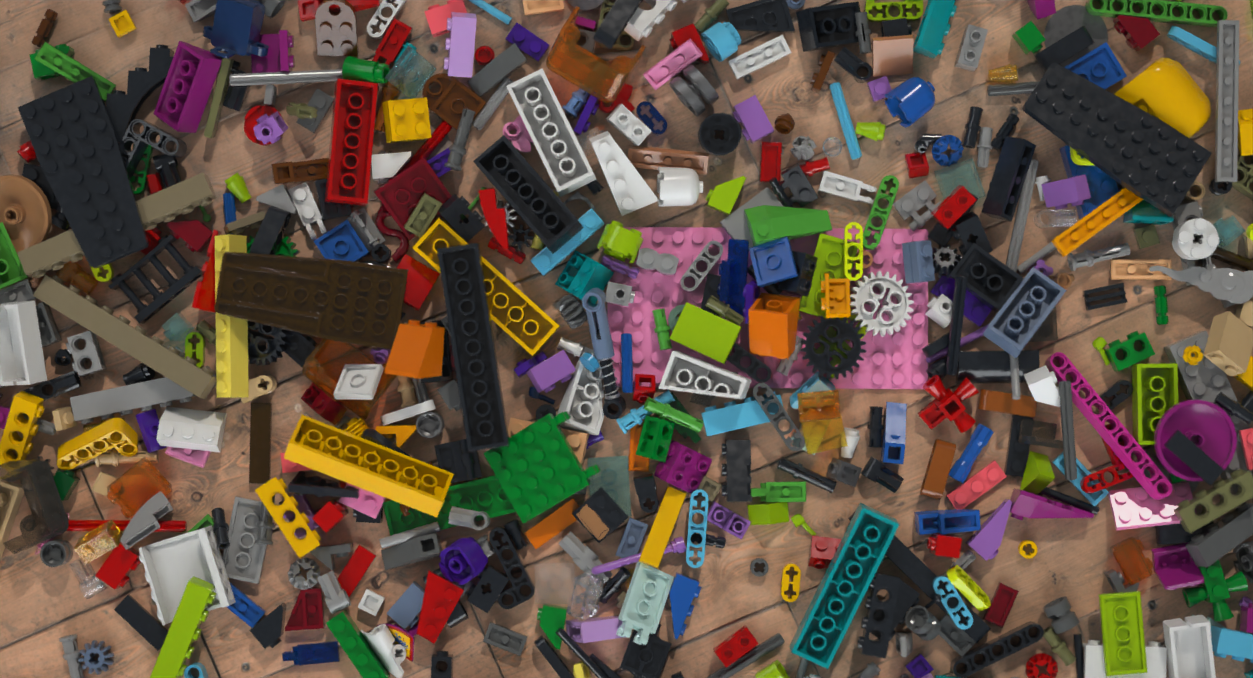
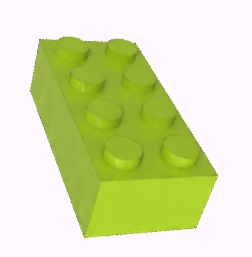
M1178 363L1132 365L1133 438L1139 445H1154L1155 430L1160 418L1169 408L1178 403Z

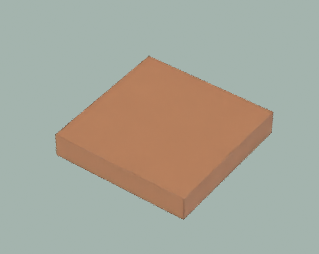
M913 35L872 38L873 77L913 74Z

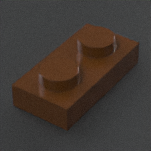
M828 50L826 55H821L818 66H821L818 74L814 72L810 84L813 85L812 91L819 93L836 53Z

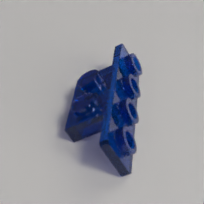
M729 239L728 259L722 260V263L719 265L721 283L718 285L717 293L720 296V301H725L726 305L730 304L729 308L743 316V309L746 304L743 290L747 284L749 240Z

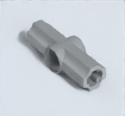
M571 531L558 543L573 558L574 563L583 572H587L600 587L613 575L611 571L597 575L592 573V568L602 565V563L599 561V557Z

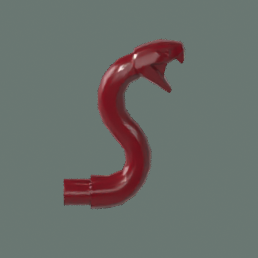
M381 205L377 212L376 226L382 234L400 239V246L391 256L397 262L408 252L409 240L402 231L390 229L384 225V219L391 217L385 206Z

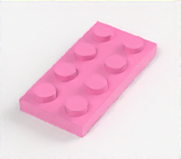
M1189 482L1171 484L1172 493L1160 500L1151 498L1143 487L1110 490L1108 497L1116 530L1180 524L1174 509L1178 508V503L1186 499L1189 501L1193 499ZM1157 485L1158 492L1163 494V488Z

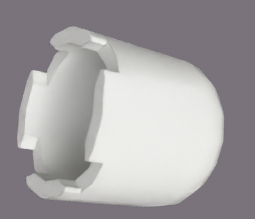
M658 167L657 193H660V200L657 201L658 207L689 206L696 203L699 193H703V181H699V176L695 170L690 168Z

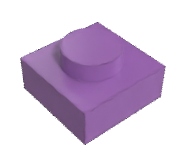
M887 76L867 83L873 102L886 98L884 95L892 90Z

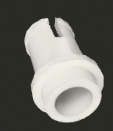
M1048 175L1036 177L1035 184L1038 187L1040 201L1045 200L1041 184L1051 181L1048 179Z
M563 336L557 349H564V351L573 354V357H580L584 348L581 342L576 343Z

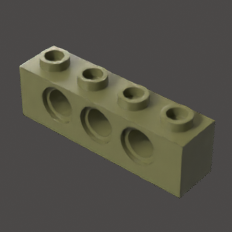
M1238 469L1230 474L1231 477L1225 481L1221 479L1213 483V488L1197 492L1195 494L1196 497L1192 500L1186 499L1178 503V508L1174 509V512L1184 530L1192 533L1253 497V476L1250 471ZM1233 484H1236L1238 490L1232 495L1230 488ZM1218 494L1220 501L1214 505L1212 501L1213 496ZM1201 504L1202 512L1196 515L1195 507Z

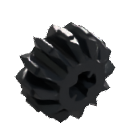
M942 244L939 245V249L933 247V265L935 273L938 272L939 279L942 277V274L949 278L950 273H952L962 258L960 254H957V248L950 249V244L947 245V248H944Z

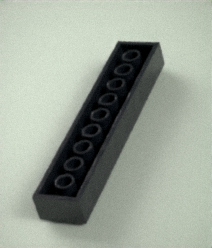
M479 243L437 249L468 452L509 446L510 439Z

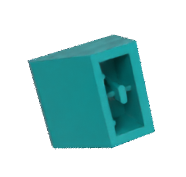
M575 250L555 285L582 300L590 289L599 288L603 291L614 272ZM590 296V301L596 304L598 299L595 296Z

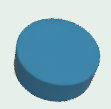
M584 353L580 357L581 363L589 371L595 372L599 368V362L590 353Z

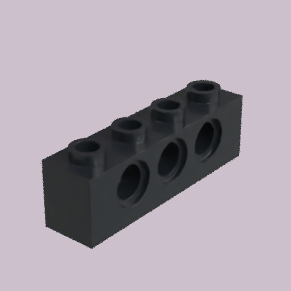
M875 573L869 585L871 595L867 596L865 608L868 609L867 615L863 616L861 628L864 629L863 636H859L857 648L860 649L859 652L861 654L886 659L901 582L900 577ZM886 590L887 597L884 600H878V591ZM876 610L883 611V617L880 620L873 618V613ZM872 630L879 631V637L876 640L869 638Z

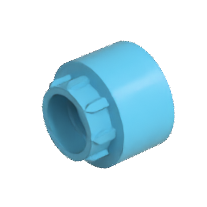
M717 22L701 34L707 49L719 62H722L738 51V46L741 44V37L730 22Z

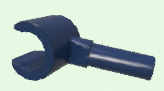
M535 387L529 388L528 394L531 398L540 399L554 405L555 400L540 395V392L538 393Z

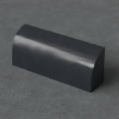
M1039 350L1021 351L1018 355L1020 383H1027L1024 374L1040 367ZM1006 351L959 352L956 384H961L966 377L972 384L1011 383L1010 354Z

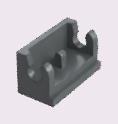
M44 302L37 304L36 311L42 347L62 341L50 306Z

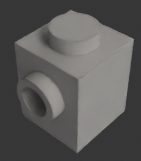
M608 281L605 302L626 307L629 306V303H633L635 291H632V286Z

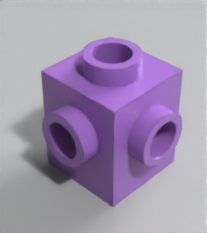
M278 111L270 116H267V114L262 115L256 120L258 123L253 127L256 138L262 141L264 145L268 142L272 144L282 138L281 134L288 129Z

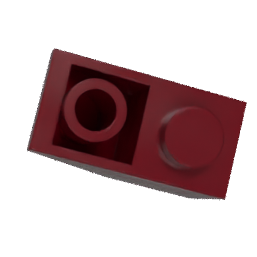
M1119 15L1112 20L1116 31L1125 36L1127 45L1132 50L1135 49L1136 52L1160 35L1148 18Z
M199 220L169 222L167 224L171 229L169 233L178 240L181 237L186 241L185 246L193 253L195 250L202 252L210 243L213 231Z
M313 382L301 397L319 416L334 425L339 422L347 411V408Z

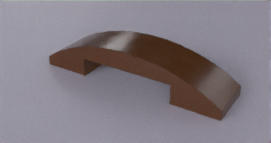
M329 158L271 164L274 184L327 179Z

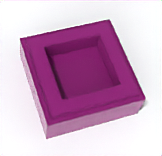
M578 16L575 21V27L595 32L596 22Z

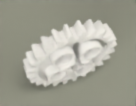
M878 271L875 277L874 273L871 272L868 274V277L864 275L861 278L862 282L858 280L855 283L857 287L851 289L854 293L850 295V299L853 300L850 303V307L854 308L851 311V315L856 314V318L853 321H860L859 327L865 326V333L873 330V336H875L880 331V335L883 337L887 331L890 336L893 334V329L898 332L901 330L900 326L904 327L907 325L904 320L908 321L911 319L907 313H911L914 310L909 307L914 301L908 300L912 293H906L909 286L902 287L903 279L897 282L896 274L889 278V272L882 276L881 271ZM873 286L879 288L880 295L873 292ZM886 288H888L889 292L882 302L883 307L878 310L876 319H873V315L880 305L879 301L884 297ZM890 296H895L898 304L892 303ZM865 303L871 306V312H867L864 309ZM882 313H886L889 316L888 322L883 320Z

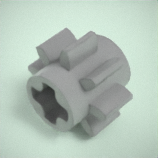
M799 136L794 139L792 143L794 148L790 149V151L797 160L802 159L806 161L814 156L815 152L813 149L817 146L809 136Z

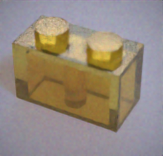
M111 519L79 538L74 550L82 561L88 564L119 546L123 533Z

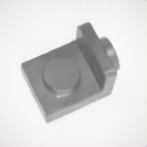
M833 458L828 465L826 476L855 487L862 468Z

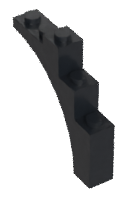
M156 45V48L150 47L149 71L146 68L136 67L135 71L128 70L127 94L125 91L114 90L113 94L107 93L106 108L116 131L119 144L130 123L135 120L137 113L147 98L165 83L174 57V51L168 48V45Z

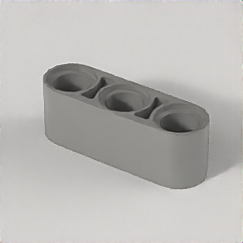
M710 241L682 276L680 285L684 291H694L723 253V247L720 242ZM716 245L719 248V254L716 256L710 255L708 252L709 246ZM704 261L707 264V270L704 272L698 271L696 263ZM692 277L695 280L694 287L687 288L684 285V279Z

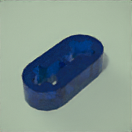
M643 101L639 103L636 109L639 119L654 135L664 134L667 130V122L650 102ZM642 106H644L645 108L650 107L649 113L652 116L651 118H649L646 114H640L642 112ZM655 119L658 123L663 122V130H654L655 124L652 120Z

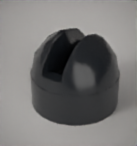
M59 349L55 354L54 361L58 365L67 366L71 363L72 354H69L67 349Z

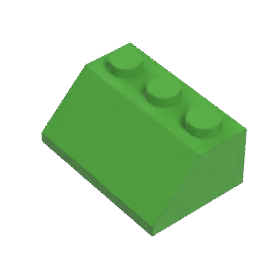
M3 222L0 223V289L28 278Z

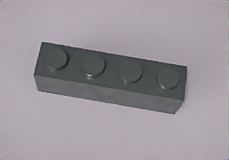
M1246 502L1240 504L1231 513L1221 516L1220 521L1207 526L1206 531L1202 534H1197L1191 538L1192 541L1185 546L1196 566L1209 567L1253 535V504Z

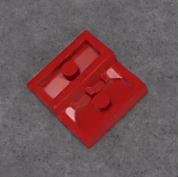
M405 254L397 266L399 269L408 270L403 302L419 311L440 274Z

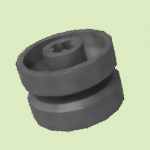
M690 64L683 70V76L686 81L676 76L669 84L679 100L693 114L699 116L705 111L703 101L712 105L719 99V96L708 80Z

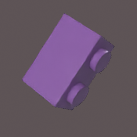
M756 95L733 107L734 112H732V115L743 126L744 129L741 132L746 141L750 140L751 143H754L774 132Z
M1086 174L1041 184L1047 208L1055 206V209L1059 210L1067 208L1068 203H1071L1073 207L1084 204L1083 200L1091 198Z
M563 349L528 370L526 374L538 393L543 390L547 393L556 387V382L561 380L564 383L571 379V373L576 371Z

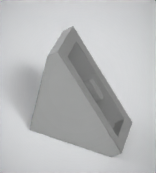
M284 184L256 198V201L288 211L295 215L298 213Z

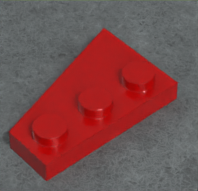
M430 570L428 571L417 635L435 644L464 589Z

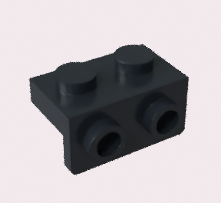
M287 330L288 333H291V336L286 338L290 344L284 345L287 349L285 353L303 368L319 351L315 347L317 343L310 336L305 338L299 332Z

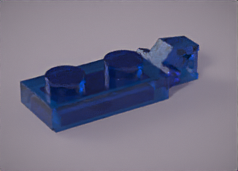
M338 641L298 644L292 647L293 651L282 653L283 661L294 660V665L340 661Z

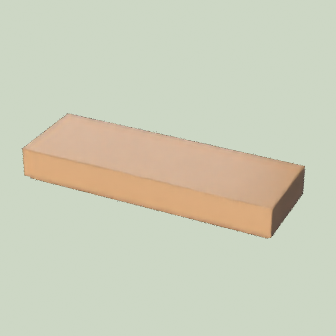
M1111 259L1110 280H1172L1171 277L1160 271H1149V268L1152 266H1164L1172 269L1171 259Z

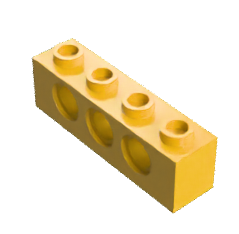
M20 391L14 396L0 442L1 472L16 477L26 470L28 465L26 458L34 445L32 438L38 432L39 425L37 422L44 412V407L42 406L43 398L24 391ZM23 413L27 414L29 420L24 418ZM17 431L23 434V438L18 435ZM12 449L18 453V456L12 452Z
M274 477L255 489V492L297 556L301 558L320 545L318 541L321 538L315 529L311 531L307 524L310 521L305 513L300 514L296 507L299 504L294 496L289 497L285 492L288 487L282 478L278 480ZM275 494L283 495V504L275 505L272 502V497ZM286 511L295 513V520L293 522H286L283 515ZM297 528H304L307 534L304 539L300 540L295 537L294 532Z

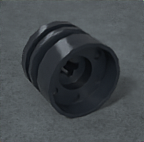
M714 113L708 116L701 123L698 130V141L701 147L707 153L715 156L726 155L734 151L741 139V128L738 121L726 113ZM715 130H722L724 132L722 140L714 138L716 135Z

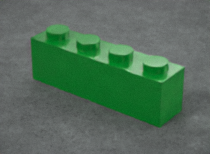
M346 609L326 622L362 678L390 677V674L367 643Z

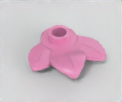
M519 115L514 122H508L504 125L503 135L509 141H512L513 146L518 151L530 152V143H533V140ZM515 130L516 134L512 135L509 131Z

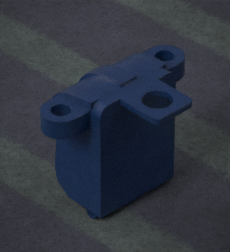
M217 0L213 26H205L203 29V36L211 39V44L215 47L210 50V53L223 58H230L236 54L240 56H250L251 54L267 56L269 46L260 43L265 6L255 0Z

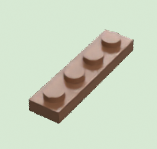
M629 145L628 159L635 168L658 170V167L690 168L695 170L697 174L707 175L709 153Z

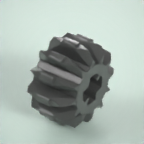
M573 295L564 296L556 303L557 310L570 328L580 327L588 320L586 312Z

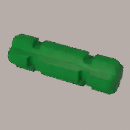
M1164 285L1154 287L1158 325L1169 323V318L1166 316L1168 306L1167 297H1165L1166 286Z

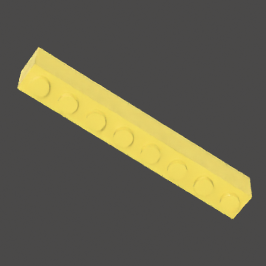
M232 234L215 236V301L223 254L225 252L247 253V236ZM216 313L217 398L249 397L248 320Z

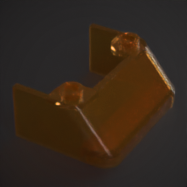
M576 6L559 32L547 56L546 66L552 72L603 102L611 103L616 100L637 67L646 46H641L633 60L621 55L617 56L611 64L577 45L580 31L574 26L580 8Z

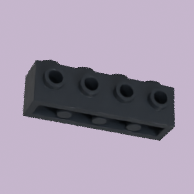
M1005 137L998 162L995 166V172L983 203L982 213L992 218L1012 222L1036 148L1035 144L1026 139Z

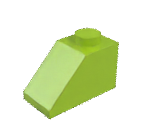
M741 176L717 185L714 190L710 189L705 199L709 201L707 206L729 216L746 177Z

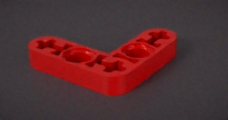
M1110 424L1105 425L1106 429L1111 430ZM1118 437V443L1124 446L1123 439ZM1103 438L1102 441L1113 466L1083 477L1080 486L1085 493H1094L1134 477L1130 471L1118 475L1117 471L1123 470L1126 466L1114 454ZM1105 472H1110L1112 474V482L1109 483L1105 481ZM1098 479V481L1100 482L1093 485L1092 487L1087 486V483L1089 481H1094Z

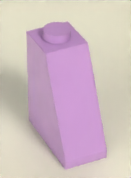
M619 616L566 620V631L575 642L579 643L623 638L616 635L623 621L618 620Z

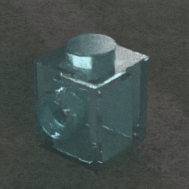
M1233 215L1224 220L1220 218L1213 223L1219 237V244L1217 246H1227L1245 232Z
M175 313L162 325L165 330L163 333L170 341L174 339V341L180 342L194 329L181 313Z

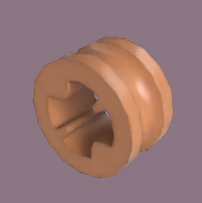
M865 250L863 251V256H868L869 259L867 261L869 263L867 265L863 263V269L870 267L873 263L872 254Z

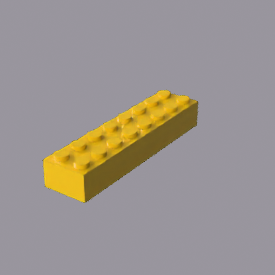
M438 218L412 248L441 273L437 249L466 245L468 243ZM481 256L491 319L528 353L534 356L560 326Z
M301 415L284 455L285 459L434 517L438 516L454 475L451 472L304 415Z

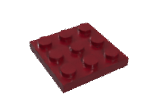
M424 156L374 191L409 241L417 235L406 230L404 225L422 195L426 193L440 201L442 205L451 197V194ZM439 212L436 213L429 227L433 225L438 220V218H443V216Z

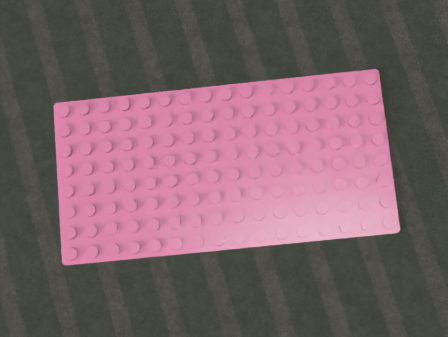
M623 227L628 230L636 229L642 233L641 238L643 242L640 249L649 248L659 254H672L679 259L675 275H664L656 269L645 270L637 266L638 254L634 263H629L630 259L626 258L622 262L629 264V267L633 266L639 269L636 279L628 277V274L624 275L612 270L608 266V269L614 272L609 282L632 286V291H635L634 301L629 303L628 307L608 303V322L615 354L611 359L614 360L612 365L615 369L614 375L617 378L616 386L622 387L621 334L630 333L632 335L633 383L635 374L655 375V387H659L672 351H680L751 379L749 388H753L759 382L749 377L729 361L723 364L671 339L672 348L660 351L658 336L654 331L656 326L652 313L653 310L665 308L667 325L669 326V314L676 306L688 302L701 308L707 275L698 287L691 292L684 291L681 288L680 280L704 247L710 241H718L723 247V253L708 273L728 277L723 303L726 305L730 304L729 308L743 316V309L746 306L743 290L747 283L754 280L745 271L752 265L750 251L744 254L724 228ZM832 228L831 231L822 233L844 240V228ZM855 228L849 229L848 233L852 234V240L847 239V241L859 243V239L855 240V234L859 233V230ZM884 229L880 242L875 249L866 250L863 248V251H869L872 254L873 263L870 267L863 269L861 278L864 275L868 277V274L871 272L876 277L878 271H881L882 276L889 272V278L896 274L897 282L903 279L902 287L909 286L906 293H912L908 300L914 301L909 306L914 310L911 313H907L911 317L908 321L904 320L907 325L904 327L900 326L901 330L898 332L893 329V334L890 336L887 331L883 337H881L880 331L875 336H873V330L866 333L860 339V341L866 342L865 345L861 346V349L866 350V352L860 353L864 360H857L856 362L860 367L852 366L854 373L851 374L846 371L845 378L841 373H839V377L836 380L830 377L828 380L835 385V389H923V385L928 380L926 372L928 362L922 351V348L928 345V316L925 315L928 310V282L906 284L902 243L927 241L928 231L926 229H916L914 231L911 229ZM870 230L869 238H865L868 241V245L876 242L873 240L875 231ZM820 233L790 240L792 251L803 252L813 256ZM711 245L708 248V252L710 255L716 256L719 254V248L716 245ZM867 255L863 256V263L866 265L869 263ZM699 261L696 263V269L704 272L707 270V264L704 261ZM855 263L853 264L851 271V275L853 278L855 277V274L859 273L858 270H855ZM686 277L684 285L687 288H692L695 285V280L692 277ZM858 280L850 281V295L854 294L851 289L857 287L855 283ZM873 286V292L880 295L879 288ZM762 287L760 288V294L768 293ZM886 288L884 297L879 301L880 305L874 313L873 319H876L878 310L883 307L882 302L889 292L888 288ZM782 291L779 294L785 296L800 297V300L802 297L801 295L789 294L784 291ZM890 296L891 302L898 304L897 298ZM865 303L864 309L867 312H871V306ZM799 311L796 335L806 340L807 338L802 334L810 332L807 329L808 325L814 327L813 320L820 323V317ZM882 313L883 320L888 322L889 316L886 313ZM744 318L739 325L742 328L735 343L750 353L749 324H745ZM860 321L854 322L852 327L855 328ZM671 329L669 330V336H671L673 332ZM844 340L852 348V342ZM819 343L814 344L816 349L821 346ZM734 347L732 348L729 356L734 354ZM799 351L798 359L794 361L787 376L776 371L782 359L773 356L761 357L757 354H751L770 368L771 377L767 382H764L770 388H800L816 373H812L813 365L806 367V364L809 362L808 359L802 360L806 352ZM743 356L740 359V365L744 368L750 366V358ZM759 368L756 375L759 379L763 380L767 376V371L764 368ZM639 382V386L649 387L650 383Z

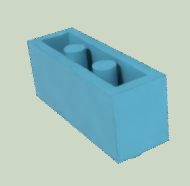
M1211 625L1214 656L1226 658V655H1231L1234 660L1244 662V659L1247 658L1250 659V663H1253V633Z

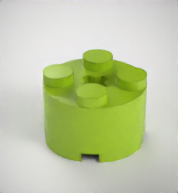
M612 221L611 224H606L597 248L599 250L601 247L604 248L603 253L620 261H625L627 258L630 259L629 263H634L643 242L641 238L642 233L636 229H625L623 224Z

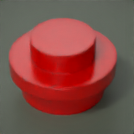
M481 46L475 52V59L478 64L486 66L495 59V53L491 47Z

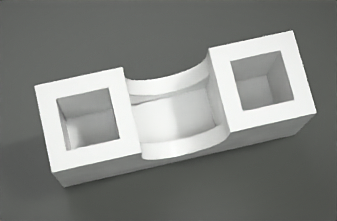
M645 0L652 9L642 10L638 7L624 31L637 41L643 36L646 38L652 32L654 24H660L665 17V13L668 10L671 12L678 2L676 0Z

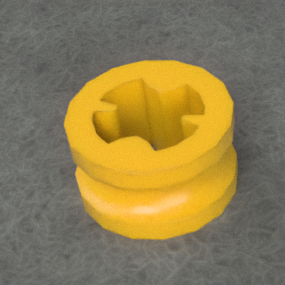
M1023 540L1018 546L1019 553L1026 559L1033 558L1037 554L1038 548L1031 540ZM1026 544H1030V547L1033 548L1032 553L1026 554L1023 550L1024 545L1027 547Z

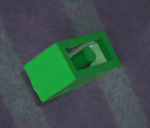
M543 604V608L538 609L537 620H540V627L554 647L560 649L562 639L556 634V631L561 627L564 630L567 607Z

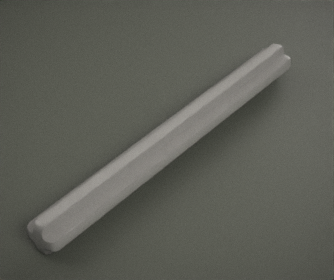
M342 69L229 75L230 86L336 82L337 79H343Z
M1035 159L1031 160L1020 194L1006 266L1015 272L1017 270L1039 161Z

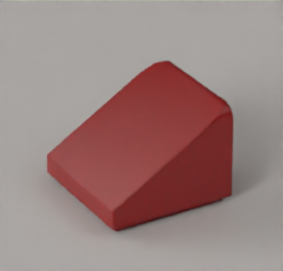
M925 153L905 154L910 179L929 175V165Z

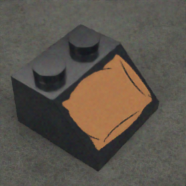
M602 486L572 513L598 543L610 535L629 517Z

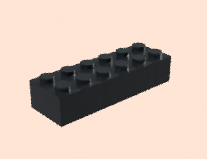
M504 135L473 161L552 254L584 228Z

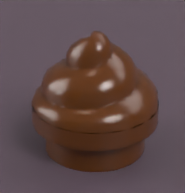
M789 113L782 114L776 118L775 129L779 133L789 134L794 129L795 122Z

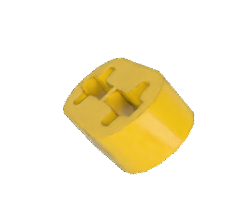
M793 563L786 564L782 569L780 592L782 598L787 602L795 601L799 596L801 571ZM790 567L797 571V574L793 575L792 581H789V575L786 574V570H790ZM789 584H792V590L795 591V595H791V598L784 594V591L788 590Z

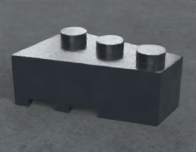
M725 440V444H722V456H725V464H722V476H725V484H722V496H725L727 502H752L751 440Z

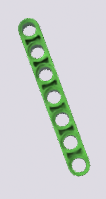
M1088 0L1085 5L1086 11L1093 16L1116 18L1119 15L1148 18L1154 22L1205 27L1217 26V21L1212 17L1213 12L1219 15V20H1226L1228 16L1226 9L1222 6L1165 0H1096L1100 3V9L1093 7V0ZM1113 2L1120 5V11L1113 9ZM1133 4L1140 7V13L1133 11ZM1153 6L1159 8L1160 15H1155L1153 13ZM1173 8H1176V9L1179 10V12H1180V16H1179V17H1175V16L1173 15V13H1172V9H1173ZM1193 10H1196V11L1199 12V14H1200V18H1199V19H1195V18L1193 17V15H1192V11H1193Z

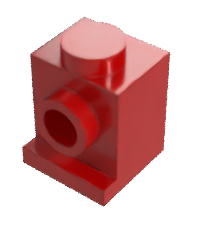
M635 374L633 401L645 404L648 397L654 398L655 375ZM639 382L650 383L649 387L639 386Z

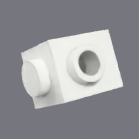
M941 294L938 298L933 297L927 304L929 309L925 315L944 329L951 323L953 302L944 294Z

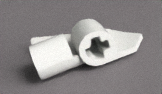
M386 624L375 627L370 633L361 630L362 635L385 669L396 678H402L404 670L400 664L406 658V649L401 644L393 645L395 639Z

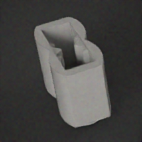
M641 248L636 265L645 270L656 269L664 275H675L679 259L672 254H659L653 249Z

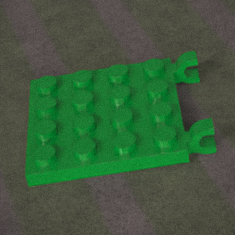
M567 411L561 412L555 417L552 413L547 414L509 438V446L491 448L484 453L523 524L592 484L589 478L601 471L597 464L584 470L559 427L561 423L571 418Z

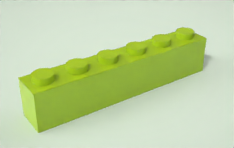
M195 576L188 581L150 678H179L184 675L187 668L185 662L187 658L190 659L195 648L192 647L193 642L198 640L202 631L199 628L201 622H205L209 614L207 607L213 603L216 597L214 584Z

